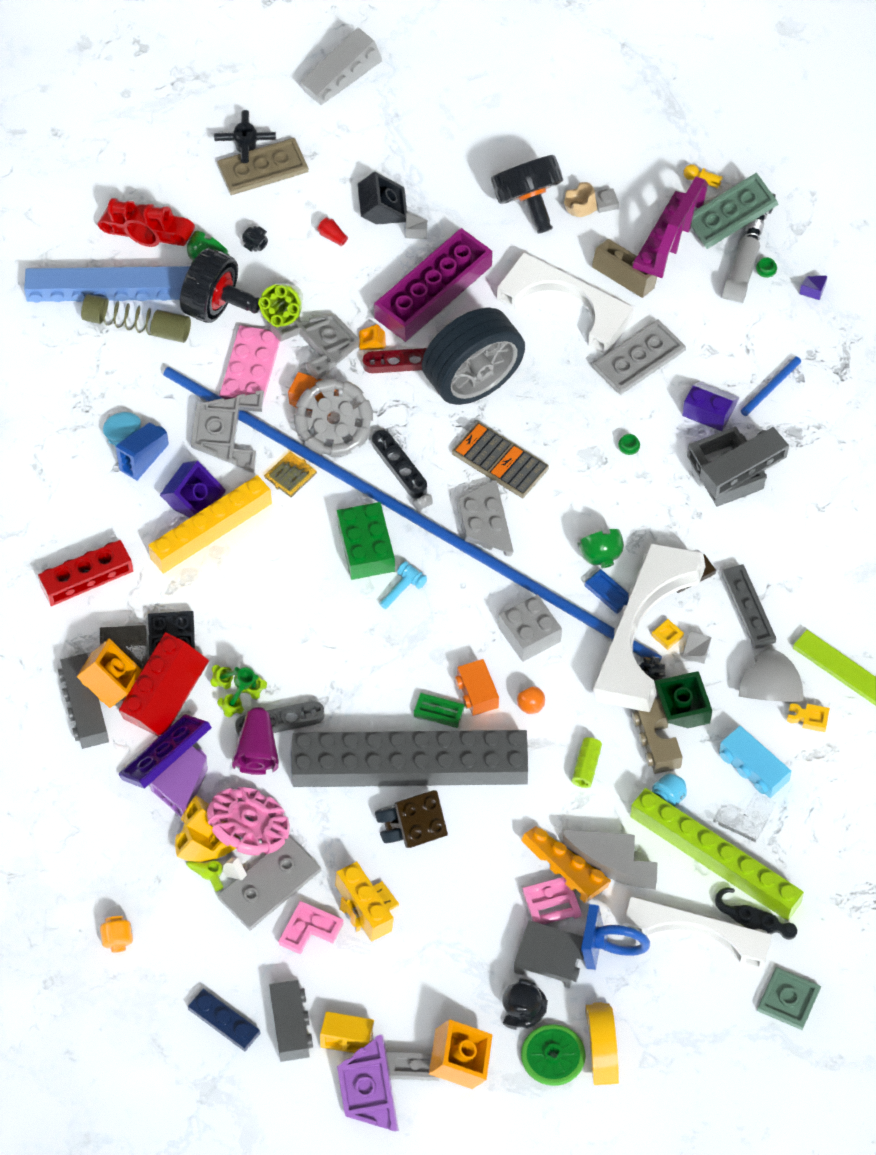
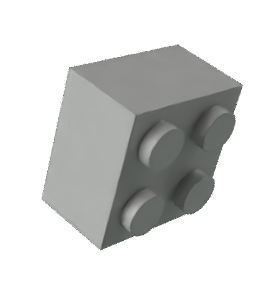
M538 594L499 614V630L522 662L561 642L562 627Z

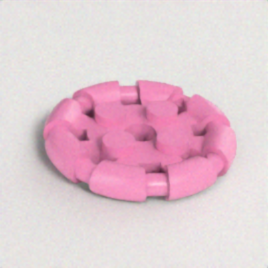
M238 787L237 789H224L217 793L208 805L207 820L209 825L213 826L212 832L227 847L231 845L237 848V852L258 856L263 852L266 855L273 853L285 844V839H288L290 832V823L288 817L284 816L285 811L281 805L272 797H266L260 794L259 790L253 788ZM245 817H249L254 821H249ZM236 834L237 836H239V837H241V838H243V839L241 840V839L235 837L234 835Z

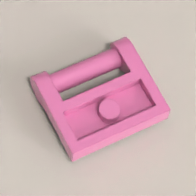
M564 877L523 888V895L532 921L545 925L571 917L574 919L582 917L575 892L565 884L567 880ZM569 902L570 908L539 915V910Z

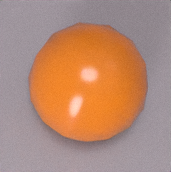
M532 686L517 694L516 699L518 707L527 714L540 712L545 706L546 701L544 692L537 686Z

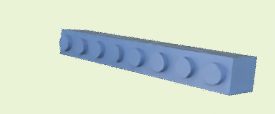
M190 266L26 268L24 291L27 302L35 303L48 301L82 302L87 294L105 297L109 301L180 300L181 288Z

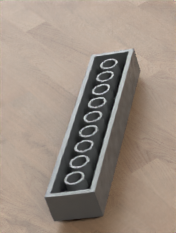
M527 730L292 733L293 787L528 785Z

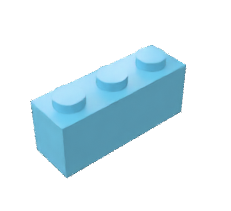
M742 726L735 729L721 742L719 754L723 761L727 764H732L741 777L750 780L759 793L771 798L790 781L792 770Z

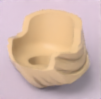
M580 182L577 189L566 191L564 205L569 214L576 217H584L597 210L595 191L590 183Z

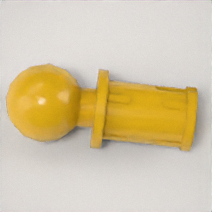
M690 164L683 170V175L687 180H694L697 176L705 179L709 186L719 189L722 183L720 180L722 181L723 176L706 171V168L699 171L696 165Z

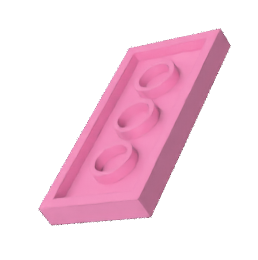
M239 326L220 391V397L227 400L236 398L237 395L255 394V391L263 390L265 399L281 342L270 330Z

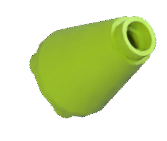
M274 284L269 286L262 293L258 301L263 317L275 327L292 324L299 317L302 310L303 293L295 285Z

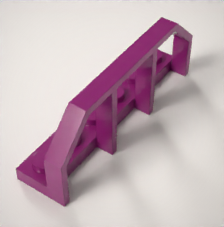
M696 176L686 193L675 190L634 260V269L659 278L664 277L669 252L677 254L682 231L687 233L690 231L695 207L700 208L704 205L708 189V183L705 179Z

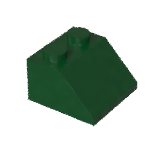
M699 671L654 681L667 723L687 729L710 724L713 710Z

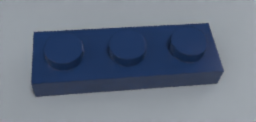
M204 988L188 1005L190 1012L244 1052L261 1034L257 1027Z

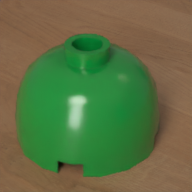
M198 230L194 231L187 243V254L192 262L199 253L208 248L225 254L229 251L216 239L204 238L206 234Z
M609 529L610 534H603V531H599L580 539L581 542L577 544L583 559L591 565H601L602 569L613 566L614 561L620 557L624 548L620 529Z

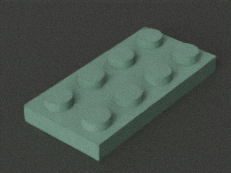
M756 172L695 210L691 228L705 248L709 249L779 204Z

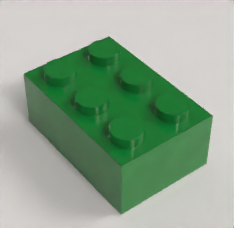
M381 502L337 510V524L351 580L395 572V557Z

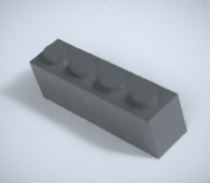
M774 427L762 430L756 437L749 441L741 442L738 447L731 451H725L714 461L706 462L701 467L699 480L714 498H717L787 458L789 444Z
M87 653L60 659L62 668L58 669L60 682H65L67 687L63 688L65 702L70 701L71 707L67 708L70 722L75 721L76 727L72 728L75 742L80 741L82 749L109 743L99 699L77 678V675L88 659Z

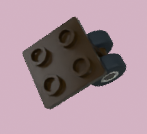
M437 790L395 802L393 806L375 811L376 821L378 823H385L386 830L380 832V836L386 844L404 840L405 847L412 848L448 835Z

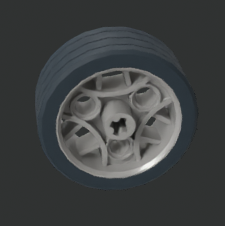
M491 307L475 309L454 319L433 338L424 353L422 371L445 402L454 405L469 404L490 395L514 374L523 359L525 341L507 316L499 309Z

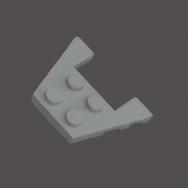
M336 314L311 317L306 322L295 320L287 326L275 327L272 324L270 325V331L281 342L300 334L320 355V357L307 362L306 367L317 380L321 379L359 346L360 339Z
M255 391V394L250 395L241 394L237 395L236 398L227 400L223 398L196 404L191 447L250 472H255L256 451L234 448L239 411L262 412L264 391Z

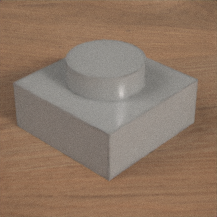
M614 188L595 192L599 213L619 209V202Z

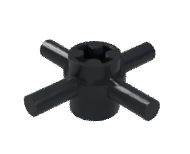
M248 110L241 112V123L235 126L233 133H214V141H234L236 149L241 153L242 163L249 162V151L256 149L257 140H276V132L256 131L254 126L249 123Z

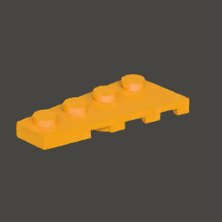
M535 826L524 833L521 841L540 860H547L550 863L549 869L555 875L561 874L567 880L565 884L571 890L576 889L581 894L580 899L584 903H587L608 888L611 880L602 871L592 867L584 858L574 854L563 843L549 836L545 830Z

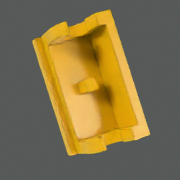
M326 1011L320 1033V1047L349 1053L357 1052L372 1041L374 1019Z

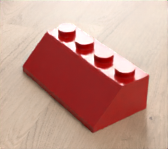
M165 632L119 708L121 716L124 720L160 737L171 727L209 660L186 642Z

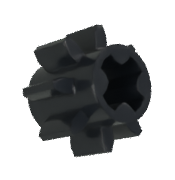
M256 226L247 228L242 236L243 242H245L243 247L250 252L262 251L268 244V238L265 235L267 231L260 226L258 228Z
M659 657L643 658L644 662L639 666L650 678L656 681L666 676V665L659 663Z

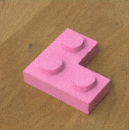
M300 901L279 939V945L301 954L311 934L334 943L344 924V920Z

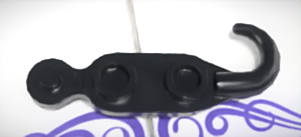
M722 888L715 895V904L719 911L729 915L734 921L745 928L752 930L762 929L768 934L779 933L786 940H792L797 936L798 929L795 924L789 922L780 923L778 918L769 912L748 905L730 906L725 904L722 900L723 895L734 893V888Z

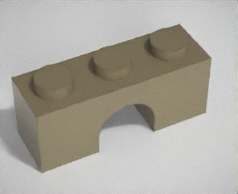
M656 698L650 712L635 709V712L632 713V719L635 727L639 726V741L641 746L646 748L645 758L648 767L652 766L654 774L681 768L683 756L677 738L663 739L656 734L658 730L668 728L660 699Z

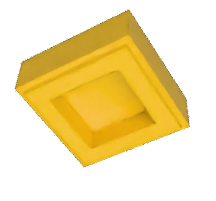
M667 619L652 631L651 636L666 650H669L684 637V632Z

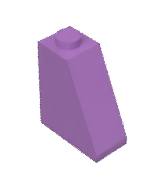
M191 746L150 783L151 791L180 817H182L192 799L198 794L207 773L206 754L200 748L195 749Z

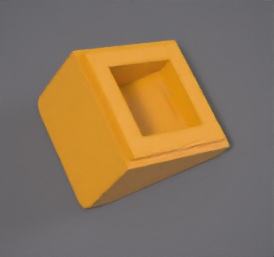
M378 324L359 331V348L361 350L386 348L385 331Z

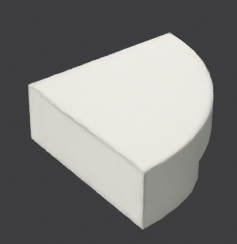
M236 857L230 858L223 865V872L227 877L242 881L247 875L241 862Z

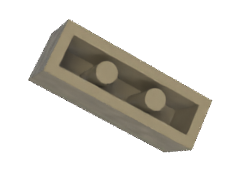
M610 239L596 247L592 268L641 298L655 289L656 276L633 268L634 260L637 257L635 254Z

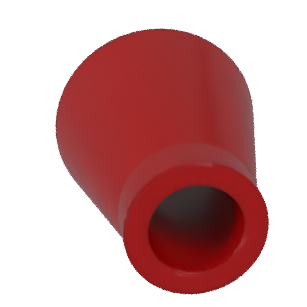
M326 217L317 227L320 236L338 244L340 247L349 238L334 219Z

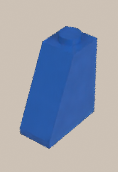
M149 422L116 445V453L120 471L138 481L169 445L167 431L163 427L155 426Z

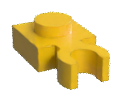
M793 703L790 704L789 711H793L797 715L788 714L787 722L798 723L801 721L803 722L802 728L825 732L830 708L807 704L806 709H802L801 706Z

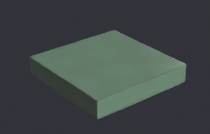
M776 967L757 1011L803 1031L821 986Z

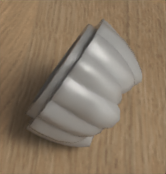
M428 493L414 500L412 505L417 511L421 512L423 508L433 504L432 495Z

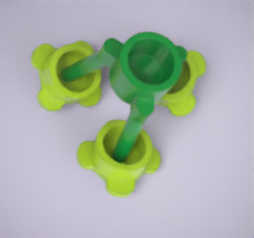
M214 665L211 669L213 676L210 684L213 687L220 686L225 690L231 688L233 675H235L234 684L237 687L235 694H228L224 699L219 698L217 701L218 706L222 707L226 717H232L236 713H243L244 708L241 706L242 701L239 698L241 693H247L252 699L257 700L260 698L261 691L267 688V682L258 675H255L250 668L244 667L240 669L235 667L232 670L230 667Z

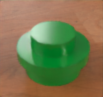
M762 258L756 265V272L764 278L773 277L777 272V264L772 258Z
M626 434L620 438L618 448L625 455H634L640 449V441L635 435Z

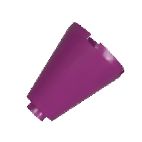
M254 707L246 713L232 758V767L234 769L236 766L239 767L241 773L265 775L266 770L272 769L273 773L279 768L270 714L261 707Z

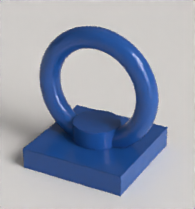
M589 904L581 948L586 969L596 970L600 949L623 956L641 955L649 950L650 940L644 933L623 925L604 926L599 905ZM608 935H623L640 942V945L622 946L611 943L607 939Z

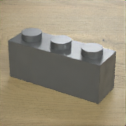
M298 980L269 984L280 1062L310 1058L309 1049L313 1048L312 1034H306L305 1027L310 1025L308 1010L303 1011L302 1003H306L305 989L299 988Z

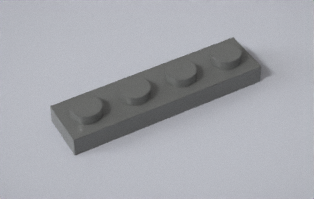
M744 564L722 570L724 581L754 649L776 643L777 638Z

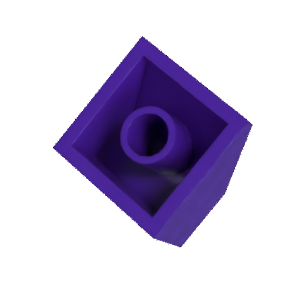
M699 381L692 386L684 401L682 416L722 432L740 397Z
M196 460L182 463L160 493V496L173 510L191 518L219 500L226 492V489Z

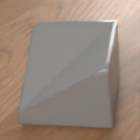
M406 213V238L427 239L428 220Z
M690 631L682 658L705 664L712 637Z

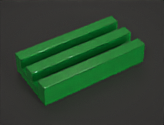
M420 693L414 709V717L458 728L465 704ZM425 702V703L433 704V705H436V706H435V707H432V706L425 705V704H422V703ZM440 707H444V708H448V709H451V710H455V711H457V713L444 710L443 708H440Z

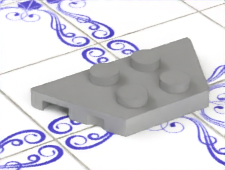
M493 480L459 498L456 503L464 540L474 545H481L483 548L491 551L493 548L504 551L505 556L512 557L514 550L497 480Z

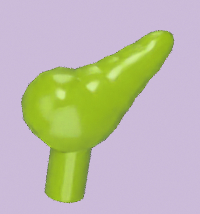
M186 862L187 867L202 878L210 880L216 892L224 888L219 878L223 871V866L220 862Z

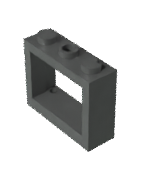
M735 426L690 443L688 445L687 457L699 478L701 467L708 462L705 455L729 446L735 449L741 442L746 440V437L742 433L740 434ZM762 471L717 498H714L707 488L706 490L716 507L763 490L767 474H765V471Z

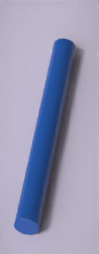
M795 356L741 409V414L748 416L802 362L801 359Z

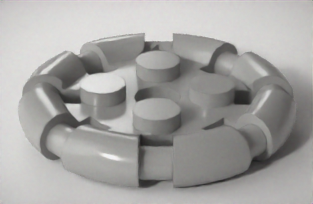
M337 378L318 381L311 389L307 388L297 401V413L294 415L296 432L298 436L302 437L304 440L303 444L307 448L321 456L322 454L331 455L330 457L349 455L356 447L360 448L370 435V424L373 421L371 403L369 399L366 400L363 396L364 392L349 381L341 382L337 381ZM335 389L343 391L342 397L334 396ZM321 392L325 398L317 402L314 396ZM354 399H356V401L359 404V406L355 409H353V406L350 404V402ZM306 409L313 410L312 418L305 417ZM331 412H336L340 415V420L337 424H330L327 417ZM356 418L362 419L361 427L355 426ZM313 427L318 433L314 437L308 432ZM350 434L353 440L346 444L342 438ZM325 439L334 440L332 447L324 445Z

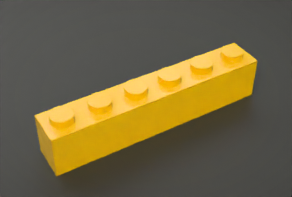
M256 475L148 545L150 559L163 574L271 505V489Z

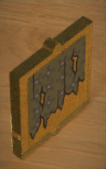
M290 451L264 475V478L275 485L277 490L280 489L292 498L317 474V471L308 465L305 459H300Z

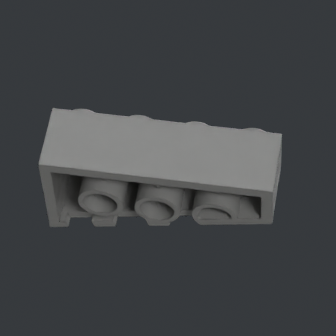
M357 27L300 81L304 92L319 105H323L382 62L375 40Z

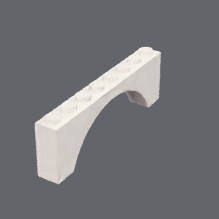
M651 544L649 551L645 552L642 569L638 570L636 574V584L629 591L628 604L623 606L622 619L615 626L614 639L608 644L606 659L601 661L600 674L593 681L592 691L595 692L597 702L650 712L657 692L654 680L640 668L633 656L634 637L642 619L655 604L673 592L689 586L699 585L706 567L703 553Z

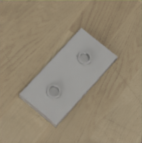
M657 319L595 361L592 368L622 395L685 352L686 345Z
M289 836L288 839H285V844L279 850L267 854L246 871L247 875L242 881L237 879L218 895V900L251 931L320 873L321 867Z

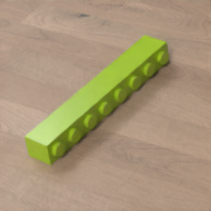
M647 788L633 802L630 814L632 819L780 917L789 921L801 905L804 891Z

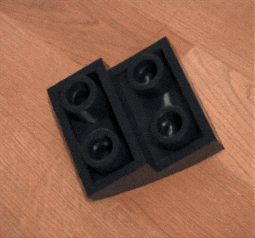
M194 611L148 614L149 658L165 632L186 642L195 649Z

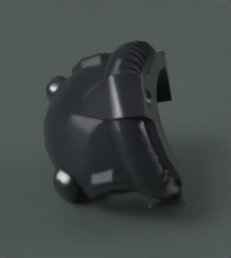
M520 978L519 982L509 985L503 994V1007L510 1014L506 1015L503 1025L510 1029L530 1028L536 1025L547 1013L548 1000L544 992L537 987L536 983L528 979Z

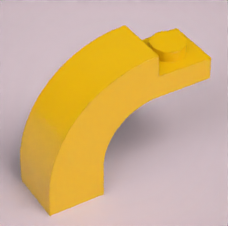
M603 1002L585 1005L590 1036L594 1085L619 1084L613 1008L610 1006V1003Z

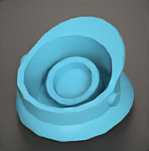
M130 412L116 413L104 423L103 433L108 438V442L116 446L140 429L141 420L137 415Z

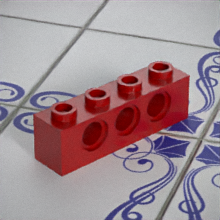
M118 540L107 543L104 547L97 550L88 551L78 558L67 560L59 566L48 568L38 574L40 587L52 607L132 573L134 570L132 560L122 541Z

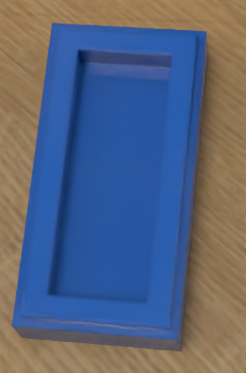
M600 569L585 582V587L616 614L622 611L624 605L628 604L629 593L603 570Z

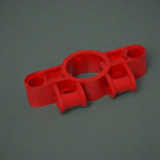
M117 198L110 199L108 207L97 223L99 229L105 233L130 237L136 243L146 247H155L159 243L184 246L195 229V225L191 220L174 216L168 206L161 208L155 207L154 204L150 203L147 205H135L131 200L124 202L119 201Z

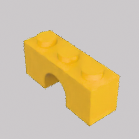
M352 863L336 871L335 886L347 904L353 902L359 914V924L372 942L392 932L394 917L359 863Z

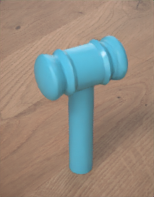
M407 561L403 562L397 570V574L402 575L403 579L379 603L380 606L386 610L411 583L417 589L422 588L427 582V576L423 575L422 572L412 565H409Z

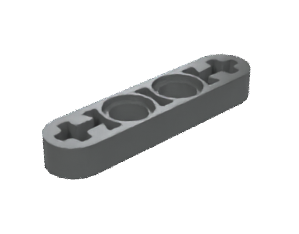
M309 701L266 710L269 712L270 718L275 720V723L272 725L273 733L316 725L324 719V707L318 701ZM315 709L317 715L313 716L311 710ZM301 711H304L305 719H302ZM289 713H294L298 718L293 722H289L285 719V716ZM246 715L240 716L235 722L238 736H240Z

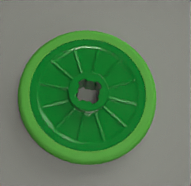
M548 1024L533 1030L526 1037L521 1049V1060L526 1072L537 1082L550 1086L563 1085L575 1079L582 1071L586 1059L585 1047L580 1037L571 1029L557 1024ZM550 1052L558 1054L557 1057L553 1058L550 1056Z

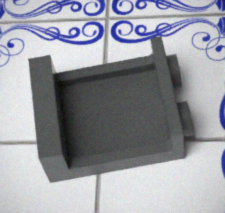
M529 920L514 962V973L523 975L524 971L527 970L565 982V987L570 989L572 981L577 982L580 968L577 967L579 960H584L581 949L584 936Z

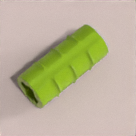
M592 737L583 738L571 781L578 787L590 788L602 748V742Z

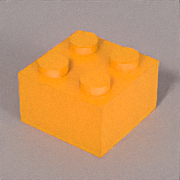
M109 638L90 654L77 678L101 702L111 708L128 695L142 669Z
M451 1019L447 1020L435 1029L429 1074L474 1089L487 1080L493 1034Z

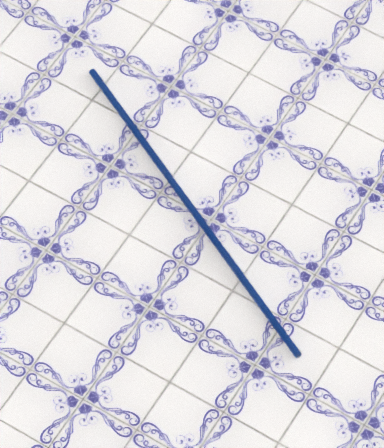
M167 367L163 373V376L207 402L223 399L171 367ZM239 411V421L375 501L381 502L382 505L533 594H538L540 598L606 637L614 639V627L476 546L466 542L459 536L246 411ZM634 640L633 652L642 658L659 657L661 661L662 656Z

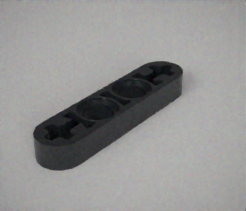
M376 431L372 436V446L406 492L415 499L426 495V479L388 431ZM378 439H381L382 441L386 440V449L385 445L381 441L378 442ZM397 453L400 457L397 460H390L388 455ZM407 468L412 472L410 475L404 476L400 474V470ZM414 483L417 487H421V489L414 488Z

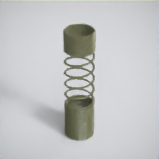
M87 294L83 300L81 307V319L83 321L101 324L104 321L106 326L114 322L118 329L125 324L128 331L132 330L135 326L138 333L143 332L146 328L149 336L185 343L188 339L191 328V318L189 316L157 309L153 314L149 333L148 322L151 308H148L144 328L138 331L137 320L140 314V305L136 309L135 322L128 329L126 319L129 314L130 303L126 305L123 323L117 326L116 315L119 309V301L115 304L112 321L107 324L105 316L109 299Z

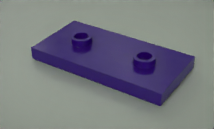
M184 714L119 772V777L122 781L145 789L212 728L208 721Z

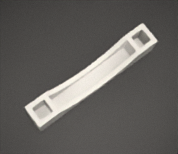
M643 897L630 898L623 926L637 929L647 937L666 932H688L704 936L723 946L734 956L739 964L759 970H764L772 935L762 929L752 930L745 928L739 923H726L713 916L704 917L697 915L691 910H678L669 904L652 903Z

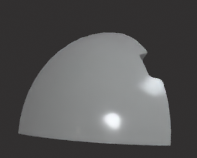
M769 648L761 651L754 657V666L752 669H746L742 677L739 697L782 702L803 701V686L800 675L795 665L787 656L780 651Z

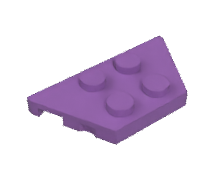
M381 1034L376 1036L364 1048L362 1047L355 1052L352 1057L337 1066L345 1117L397 1132L399 1127L384 1035Z

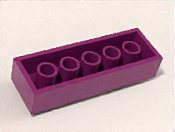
M460 228L374 303V319L403 341H408L492 267L493 251L467 231Z

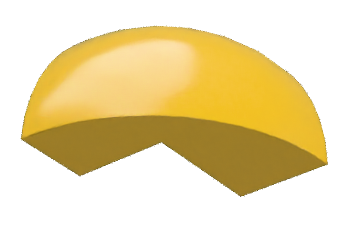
M197 795L189 803L181 817L184 826L182 831L176 834L175 851L177 857L187 861H211L229 854L236 848L231 845L227 847L212 832L213 826L209 825L207 820L209 803Z

